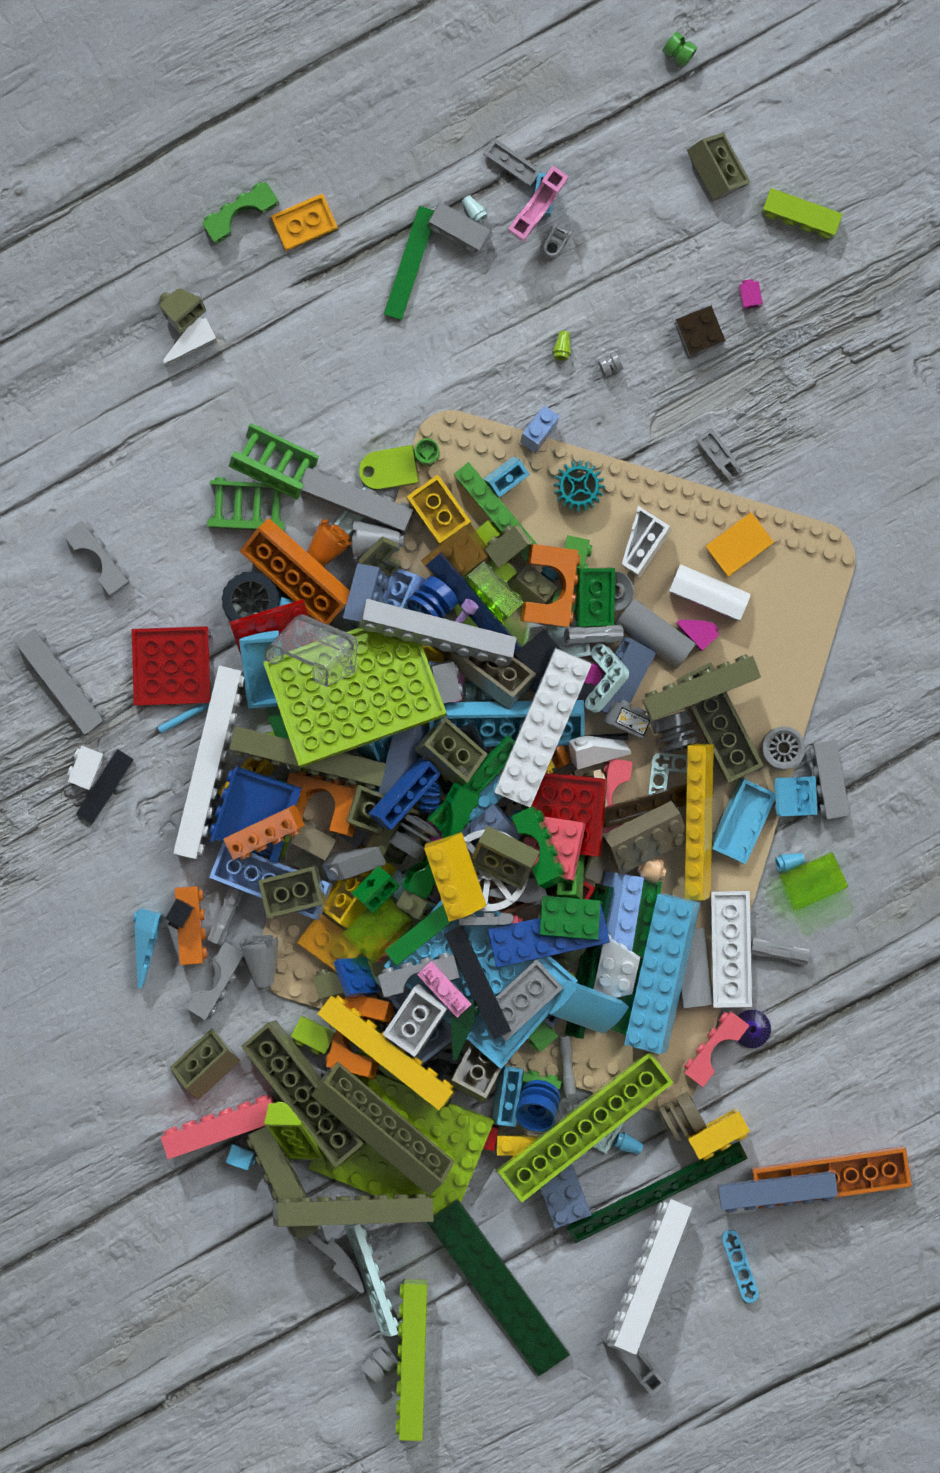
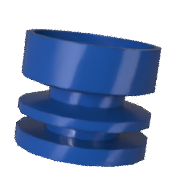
M429 576L419 586V590H416L412 594L413 596L406 600L409 610L443 619L445 614H449L458 604V599L454 592L444 582L433 576Z
M533 1080L525 1083L521 1088L515 1112L517 1122L523 1128L533 1132H544L551 1129L555 1124L561 1097L559 1090L547 1081Z

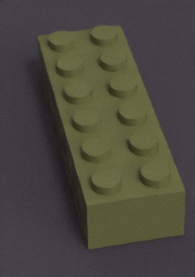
M745 654L736 658L733 664L727 661L718 665L715 671H712L711 668L699 673L700 677L695 679L693 675L681 680L682 684L676 686L675 683L664 686V691L657 693V690L646 693V698L642 702L650 722L761 678L754 657H748Z
M712 662L678 678L676 682L680 685L682 684L681 680L693 675L695 679L700 677V672L710 668L712 671H715ZM727 692L689 706L707 744H714L713 756L727 783L764 766Z
M266 1126L251 1131L248 1134L247 1142L251 1150L255 1149L257 1153L255 1158L259 1167L263 1166L265 1169L264 1177L268 1185L272 1184L274 1188L272 1194L276 1202H278V1198H292V1201H297L298 1197H307L290 1159H288ZM321 1225L290 1226L289 1229L293 1237L297 1236L298 1240H301L319 1231Z

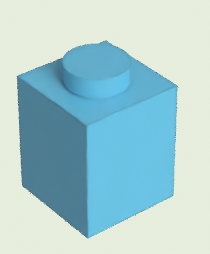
M233 1143L226 1163L248 1170L249 1166L253 1167L256 1161L255 1150Z

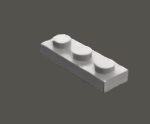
M495 138L483 153L484 156L529 187L537 179L538 173H541L539 168Z

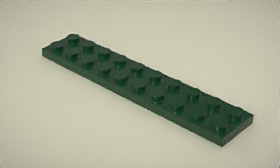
M457 1198L433 1215L434 1222H427V1224L538 1376L542 1375L570 1356L566 1346L460 1200Z

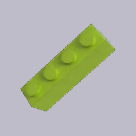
M770 188L761 212L765 214L766 218L783 220V223L788 226L797 225L801 227L802 231L819 233L818 236L824 239L834 238L843 215L840 212Z

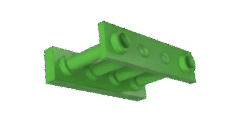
M250 423L246 437L250 439L242 453L234 451L229 467L298 500L304 486L300 481L308 466L311 468L317 466L319 456L312 451L299 447L264 430L260 426ZM256 442L267 446L259 462L248 457ZM274 450L284 454L276 470L266 466ZM291 458L301 463L294 478L283 474Z
M215 477L214 480H210V485L216 486L215 513L212 519L207 521L208 528L257 530L264 523L262 518H260L262 489H273L271 520L285 532V523L279 519L280 491L263 483L226 481V478ZM224 487H235L234 516L231 520L224 519V516H222ZM243 488H254L253 518H251V521L243 520V517H241Z

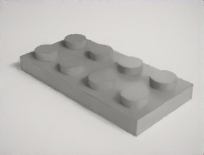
M538 959L496 996L512 1030L502 1036L505 1041L563 989L562 985Z

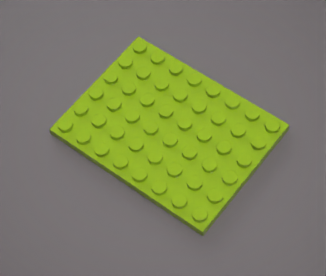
M357 628L263 662L300 768L447 716L423 646L417 642H407L394 636L387 637L382 633L368 632L363 628Z
M376 1073L375 1080L356 1076L455 1161L443 1184L430 1196L427 1194L429 1198H433V1215L457 1198L462 1202L494 1119L450 1102L448 1107L444 1106L439 1111L406 1084L380 1073ZM369 1144L339 1167L335 1168L327 1156L325 1160H312L309 1169L373 1195H389V1198H393V1194L408 1195V1198H413L412 1194H426Z

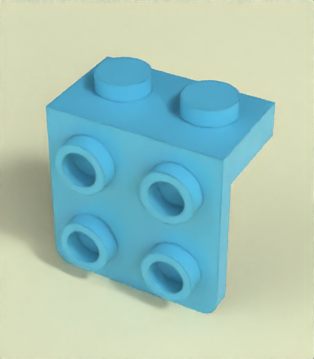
M816 776L775 779V810L778 817L817 815Z

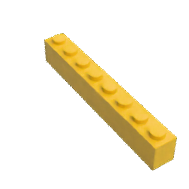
M695 743L688 745L685 899L703 901L711 897L714 744Z
M331 996L317 1015L441 1111L455 1093L452 1090L454 1086L445 1079L443 1082L437 1078L438 1073L430 1067L425 1069L421 1065L423 1062L416 1056L411 1058L406 1054V1050L398 1045L396 1046L390 1039L383 1035L384 1031L382 1034L376 1030L377 1025L369 1019L367 1021L361 1018L362 1014L354 1007L349 1009L345 1006L347 1002L343 998Z

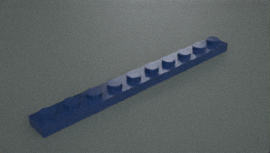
M442 552L426 564L431 573L454 592L460 606L465 599H470L478 605L477 611L473 615L469 614L468 616L479 628L513 636ZM517 640L514 653L522 647ZM534 678L530 688L536 693L539 683Z

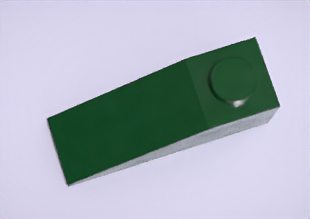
M469 1000L472 1005L458 1018L451 1012L453 1060H458L476 1020L475 1016H479V1007L475 1004V1000Z

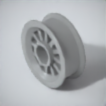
M778 727L771 730L764 737L762 754L767 763L775 768H792L802 760L805 754V742L801 734L795 729ZM778 734L781 736V741L777 737ZM792 736L794 739L789 742V738ZM796 741L797 745L792 746L791 744ZM782 742L788 745L786 753H781L778 749L779 744ZM771 750H775V751H776V752L773 753L772 755H771V753H770ZM786 755L790 759L788 762L786 761Z

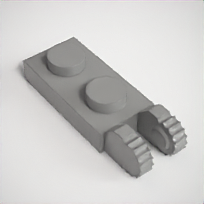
M712 428L696 439L717 469L721 470L729 482L733 478L724 466L730 463L736 473L740 474L742 472L735 462L733 455Z
M475 913L460 918L459 924L509 925L513 923L514 916L511 913H501L498 917H494V913H483V917H475Z

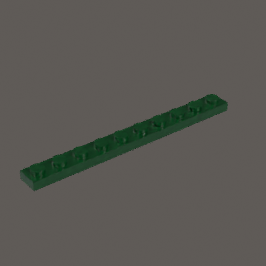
M740 1141L723 1151L720 1150L713 1153L714 1155L707 1160L701 1159L592 1213L591 1216L568 1225V1231L575 1244L748 1159Z

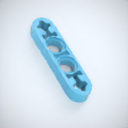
M726 1230L722 1235V1242L740 1294L744 1301L752 1303L758 1299L759 1293L738 1233L735 1230ZM728 1234L736 1236L733 1241L735 1246L739 1244L740 1248L728 1250V1248H732L731 1243L725 1240L728 1238ZM734 1252L742 1253L743 1257L740 1262L732 1260ZM741 1270H746L749 1273V1277L744 1281L738 1278V1273ZM741 1284H748L750 1290L755 1291L752 1294L753 1298L744 1295L747 1293L745 1286L741 1288Z

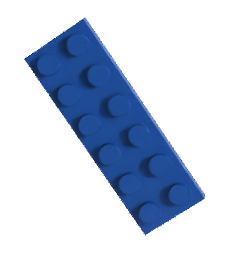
M601 905L598 940L539 935L540 918L487 930L496 968L610 943Z

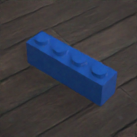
M418 758L370 811L369 815L380 827L392 830L441 773L430 760Z

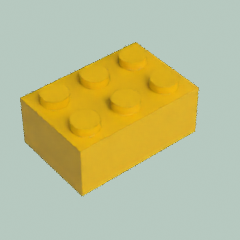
M436 475L406 496L439 545L463 526L471 524V520L439 475Z
M735 1108L706 1124L707 1127L697 1133L694 1131L689 1133L687 1139L698 1159L703 1158V1160H707L714 1155V1151L718 1149L723 1151L731 1146L730 1143L737 1140L739 1142L748 1137L747 1133L750 1130L739 1110Z

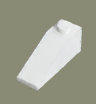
M199 317L185 330L163 359L166 366L217 341L207 319Z
M583 736L569 741L570 760L577 770L631 754V750L623 740Z

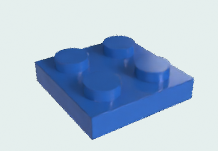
M367 957L337 959L333 962L346 997L376 995L379 992Z

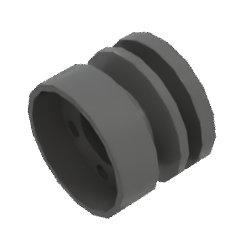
M689 710L650 722L653 733H663L664 736L656 741L657 744L666 742L667 745L659 748L660 753H672L688 748V745L698 741L697 737L688 739L687 736L695 732V729H685V726L692 722Z
M405 814L404 818L410 821L409 825L401 821L399 823L405 829L404 833L394 831L388 841L423 863L427 857L423 846L424 843L433 842L428 839L430 834L437 839L440 834L436 832L433 826L417 816Z

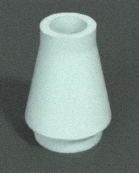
M470 195L462 200L461 203L473 221L480 224L488 217L487 209Z

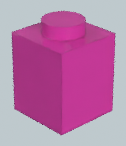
M753 279L742 281V284L738 287L742 310L761 307L763 302L759 281L754 282Z

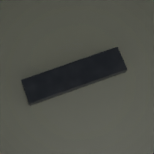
M117 749L76 814L93 824L134 759Z

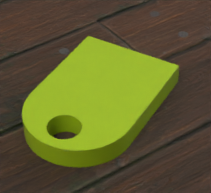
M407 445L367 454L359 466V475L363 483L374 490H384L419 483L414 446ZM368 467L374 469V474L371 477H366L364 474L365 469Z

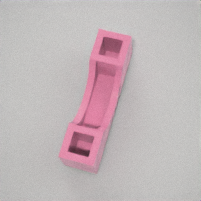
M552 166L541 181L533 197L508 228V233L525 243L568 182L569 176L555 166Z

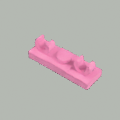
M432 961L417 974L457 1018L472 1005Z

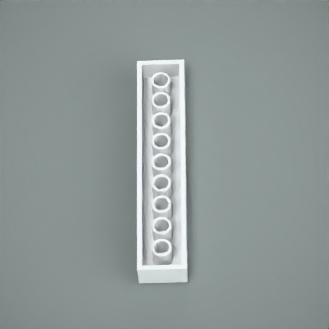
M223 666L218 667L173 854L199 859L200 856L204 855L206 845L203 844L204 837L209 835L210 826L207 824L209 818H213L215 807H212L213 799L217 800V792L219 791L216 788L217 783L222 780L224 770H221L222 762L226 763L228 751H225L227 743H231L233 736L230 729L231 725L236 723V706L239 707L242 695L239 694L240 688L245 686L244 673L240 670Z

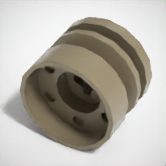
M688 1092L676 1097L679 1105L676 1108L670 1101L667 1102L671 1111L667 1112L663 1105L659 1107L664 1125L669 1134L678 1143L682 1141L679 1132L682 1131L686 1138L689 1137L688 1127H691L695 1133L707 1127Z

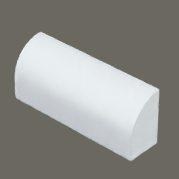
M681 564L668 591L671 594L738 622L743 616L751 595L746 591Z

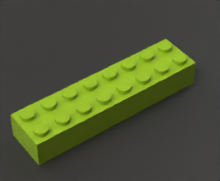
M404 1279V1284H400V1298H403V1303H400L399 1318H403V1323L399 1322L398 1337H402V1342H399L398 1357H402V1361H398L397 1376H401V1381H397V1396H400V1400H397L396 1415H400V1419H396V1435H399V1440L423 1441L428 1279Z

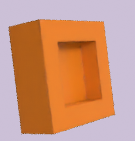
M563 745L557 747L552 756L557 769L570 763L568 751L564 749Z

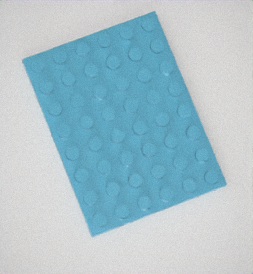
M442 900L435 906V908L429 913V915L443 904ZM478 910L474 912L475 917H483V913H494V917H498L501 914L498 910ZM459 919L452 921L399 965L396 966L390 958L384 967H393L394 970L401 969L402 964L409 962L417 965L420 964L419 960L431 957V960L439 959L438 955L450 952V956L454 955L445 933L461 926ZM462 925L495 996H498L536 960L496 968L487 930L505 925ZM551 956L538 959L563 988L568 980L575 983L578 981ZM457 962L461 977L450 981L468 1000H475ZM418 973L412 975L406 983L410 990L417 984H421L434 993L417 975ZM561 991L507 1041L502 1036L495 1040L493 1039L479 1009V1016H475L476 1020L467 1040L501 1069L547 1017ZM448 1009L443 1019L451 1025V1012Z

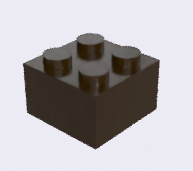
M712 305L675 320L676 328L688 358L723 345L726 341Z

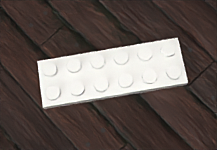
M750 891L711 892L713 1008L752 1007Z

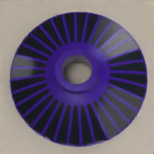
M746 1010L740 1013L738 1017L748 1025L755 1026L756 1031L750 1033L748 1027L737 1042L747 1048H757L766 1043L771 1034V1024L766 1015L757 1010Z

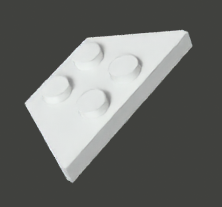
M608 934L610 943L603 944L594 990L615 998L631 995L640 957L634 952L629 951L622 943L618 944Z

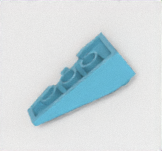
M145 908L135 911L133 922H136L138 988L141 989L145 984L164 915L163 913Z

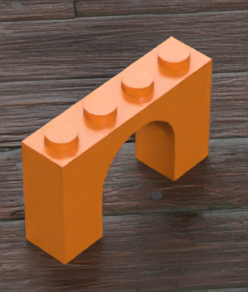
M531 544L529 545L527 564L549 567L555 570L561 578L562 591L558 599L551 604L522 602L520 622L564 628L569 627V624H572L573 621L571 607L574 605L576 598L573 590L574 585L576 586L578 581V574H575L576 566L580 564L578 550Z
M298 770L297 773L290 772L287 783L302 788L296 804L301 819L303 818L308 800L317 792L329 791L335 801V811L329 830L353 838L356 828L348 824L346 820L357 786L349 784V787L342 786L343 782L333 779L330 783L325 781L326 778L314 775V778L308 777V773Z
M366 996L343 998L347 1002L345 1006L349 1009L354 1007L362 1014L361 1018L363 1020L369 1019L387 1024L391 1023L395 1005ZM336 1030L331 1039V1050L326 1056V1067L331 1068L338 1061L353 1075L375 1080L379 1063L373 1058L355 1054L350 1047L349 1039Z

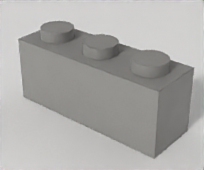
M442 202L437 204L427 223L432 231L438 234L440 232L447 235L446 238L453 243L460 242L464 245L463 248L471 253L480 250L490 231Z

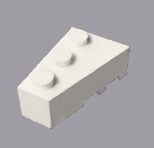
M638 506L622 565L640 578L672 529L669 525Z

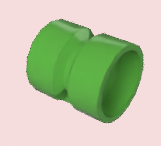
M676 31L668 40L662 52L670 58L675 57V62L684 67L693 57L698 47L690 41L686 42L685 37Z
M429 438L422 439L415 446V457L421 465L431 466L438 461L440 455L439 446L434 440Z

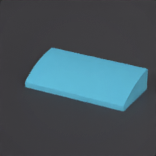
M279 631L258 633L239 639L248 709L277 707L278 704L263 662L281 656Z
M739 778L713 835L712 849L746 864L776 799L775 793L744 778Z
M568 980L550 1009L549 1014L604 1034L617 1024L629 1007L618 998Z

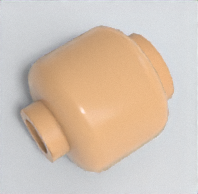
M654 858L638 866L637 872L639 877H644V880L657 883L659 879L663 880L667 869L663 868L664 862L662 860Z

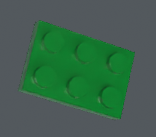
M577 568L576 626L614 625L615 568Z
M542 896L539 935L598 940L601 901Z

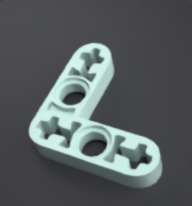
M597 643L593 646L591 656L606 672V675L585 701L586 708L594 713L600 712L629 677L627 667L609 647L602 643ZM613 659L612 665L607 667L608 662ZM610 684L609 690L604 693L605 687Z
M657 753L654 755L648 795L656 792L651 791L652 787L656 789L663 788V790L667 789L669 771L687 773V755ZM660 756H663L664 760H670L669 756L673 757L671 761L672 769L668 768L669 764H662V767H659V763H656L655 760L659 759ZM677 758L685 760V767L683 769L675 767L674 762ZM656 775H661L664 778V783L661 786H657L653 782V778Z

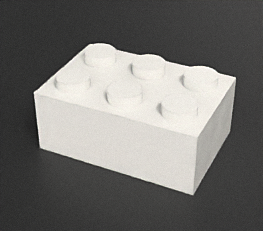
M417 984L383 1035L415 1057L420 1053L449 1008L434 993L421 984Z

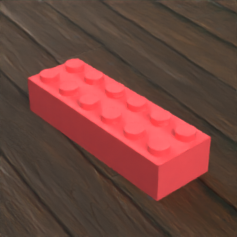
M266 1094L255 1099L256 1102L250 1104V1101L238 1104L237 1109L232 1110L229 1107L221 1110L217 1116H214L213 1113L203 1116L199 1122L191 1120L184 1123L182 1128L177 1129V1126L166 1129L160 1138L167 1158L171 1159L265 1126L264 1122L268 1104L275 1103L273 1096L268 1097Z

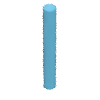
M201 703L158 727L159 731L162 734L209 708L210 703Z

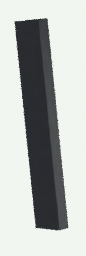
M461 925L445 933L493 1039L495 1040L511 1032L512 1030L464 927Z

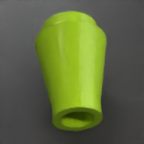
M559 331L552 351L554 359L565 361L571 356L569 332Z

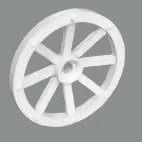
M479 830L464 837L466 845L472 854L476 848L470 841L481 837L485 830ZM474 867L475 871L480 873L477 875L478 880L485 879L483 895L486 904L488 903L491 879L507 898L499 903L487 904L486 907L480 910L496 911L514 903L524 892L529 876L522 890L517 888L513 895H511L500 879Z

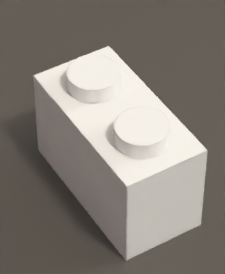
M81 746V749L77 748L74 755L76 762L74 767L70 766L67 777H69L68 782L91 790L105 754L85 746Z

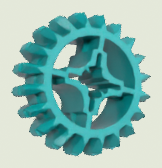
M582 460L578 461V466H575V462L571 461V468L565 464L564 469L566 471L564 472L559 469L558 472L562 476H555L554 478L560 481L553 484V487L559 488V490L554 491V495L561 494L557 501L559 502L564 499L565 501L562 506L565 507L567 504H570L569 511H572L573 506H577L576 512H580V506H583V510L587 511L588 504L591 508H594L592 501L594 500L596 503H599L600 500L596 496L603 497L604 493L599 491V489H605V485H599V483L604 481V478H597L601 471L594 473L593 471L596 466L593 465L589 469L588 461L585 463V467L582 466ZM575 471L586 472L579 479L569 475ZM590 476L595 483L594 493L586 486ZM564 479L572 486L568 496L563 489ZM584 480L582 487H584V490L578 489V491L576 490V492L573 494L576 487L574 483L579 484ZM577 494L589 497L585 501L572 500Z

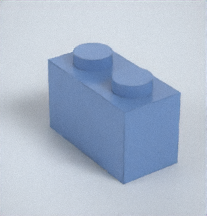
M543 406L522 433L520 443L536 453L557 426L560 416L546 406Z

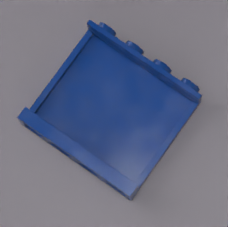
M235 766L234 771H229L226 780L230 782L228 789L224 788L221 799L224 801L222 807L218 806L215 817L218 818L217 823H212L209 832L212 835L211 842L214 839L224 842L223 839L286 808L293 805L296 806L302 788ZM284 840L275 845L272 842L266 844L268 848L258 852V854L270 857L269 861L277 864Z

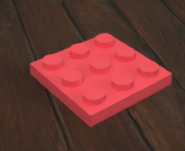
M545 817L543 822L545 828L547 827L552 835V838H550L552 845H555L558 850V861L565 868V873H563L565 879L574 881L586 824ZM534 837L524 838V844L540 851L539 843ZM539 853V855H538V857H537V859H536L535 864L537 863V861H538V859H539L540 853Z

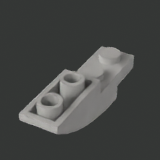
M316 1233L307 1237L309 1240L308 1244L313 1249L317 1250L319 1248L324 1252L323 1256L329 1262H336L332 1267L333 1275L341 1281L343 1279L349 1283L348 1287L355 1293L359 1291L362 1294L365 1290L362 1277L355 1262L344 1247L333 1237L327 1243Z

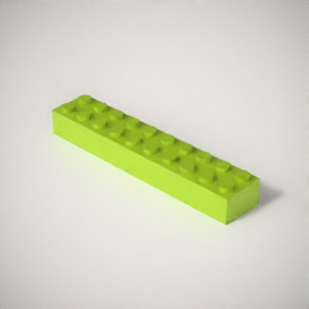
M651 1052L644 1053L495 1172L518 1202L522 1203L674 1082Z

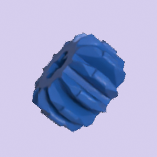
M434 782L420 797L419 810L421 812L431 814L439 807V783Z

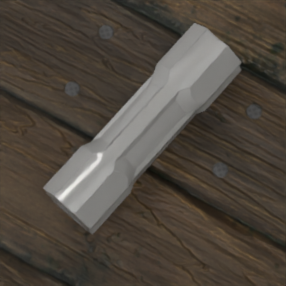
M621 625L567 628L564 631V641L566 645L620 642L624 638L623 628Z
M229 886L216 923L212 926L207 940L221 946L223 945L228 934L230 922L245 892Z
M753 938L751 943L752 955L770 956L802 965H807L809 961L810 949L790 947L758 938Z

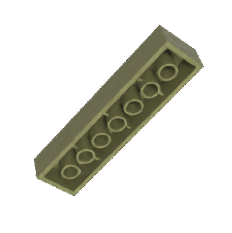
M235 726L229 750H233L232 754L244 757L245 753L252 755L251 759L263 761V758L270 760V764L281 766L282 763L289 764L290 769L301 770L289 739ZM341 753L302 768L308 769L307 773L319 776L320 772L327 774L326 778L338 780L339 777L346 778V783L357 785V782H362L364 787L376 789V786L381 787L386 764Z
M277 1020L268 1022L241 1046L284 1103L288 1104L335 1168L345 1164L368 1144L311 1096L322 1078Z
M338 1061L324 1074L311 1095L429 1196L443 1184L455 1163L450 1156Z
M393 1194V1198H389V1195H374V1199H370V1196L359 1195L355 1196L353 1200H350V1196H336V1200H331V1197H317V1201H312V1198L298 1197L297 1201H292V1198H278V1202H273V1226L434 1222L433 1198H429L427 1194H412L413 1198H408V1195Z

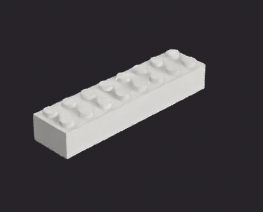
M554 649L494 789V793L531 807L592 665L590 662L560 649Z
M672 1199L663 1200L662 1203L658 1204L656 1209L658 1215L656 1220H653L650 1224V1236L644 1240L642 1245L643 1254L641 1257H638L635 1263L637 1270L635 1275H631L628 1286L630 1288L628 1293H624L621 1304L623 1306L621 1311H618L615 1315L614 1322L616 1324L607 1336V1341H609L607 1346L627 1354H637L690 1215L691 1207Z

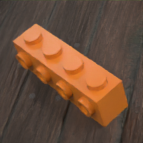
M293 805L229 835L223 840L233 860L238 857L243 860L251 856L250 852L255 849L258 853L268 848L266 844L270 842L275 845L283 841V836L287 834L292 837L300 833L299 829L305 825L296 806Z
M199 886L174 888L175 900L179 898L195 907L185 927L177 929L180 965L205 963L204 959L208 957L207 947H203V940H206V929L202 928L205 913L204 909H201L200 901H203V890H199Z

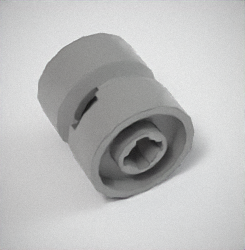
M379 1347L373 1353V1359L368 1358L361 1365V1368L374 1382L379 1384L386 1377L385 1372H391L398 1364L385 1349Z

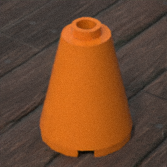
M323 519L319 523L306 551L323 567L352 544V541H348L350 536L337 524L333 526L328 524L329 520Z

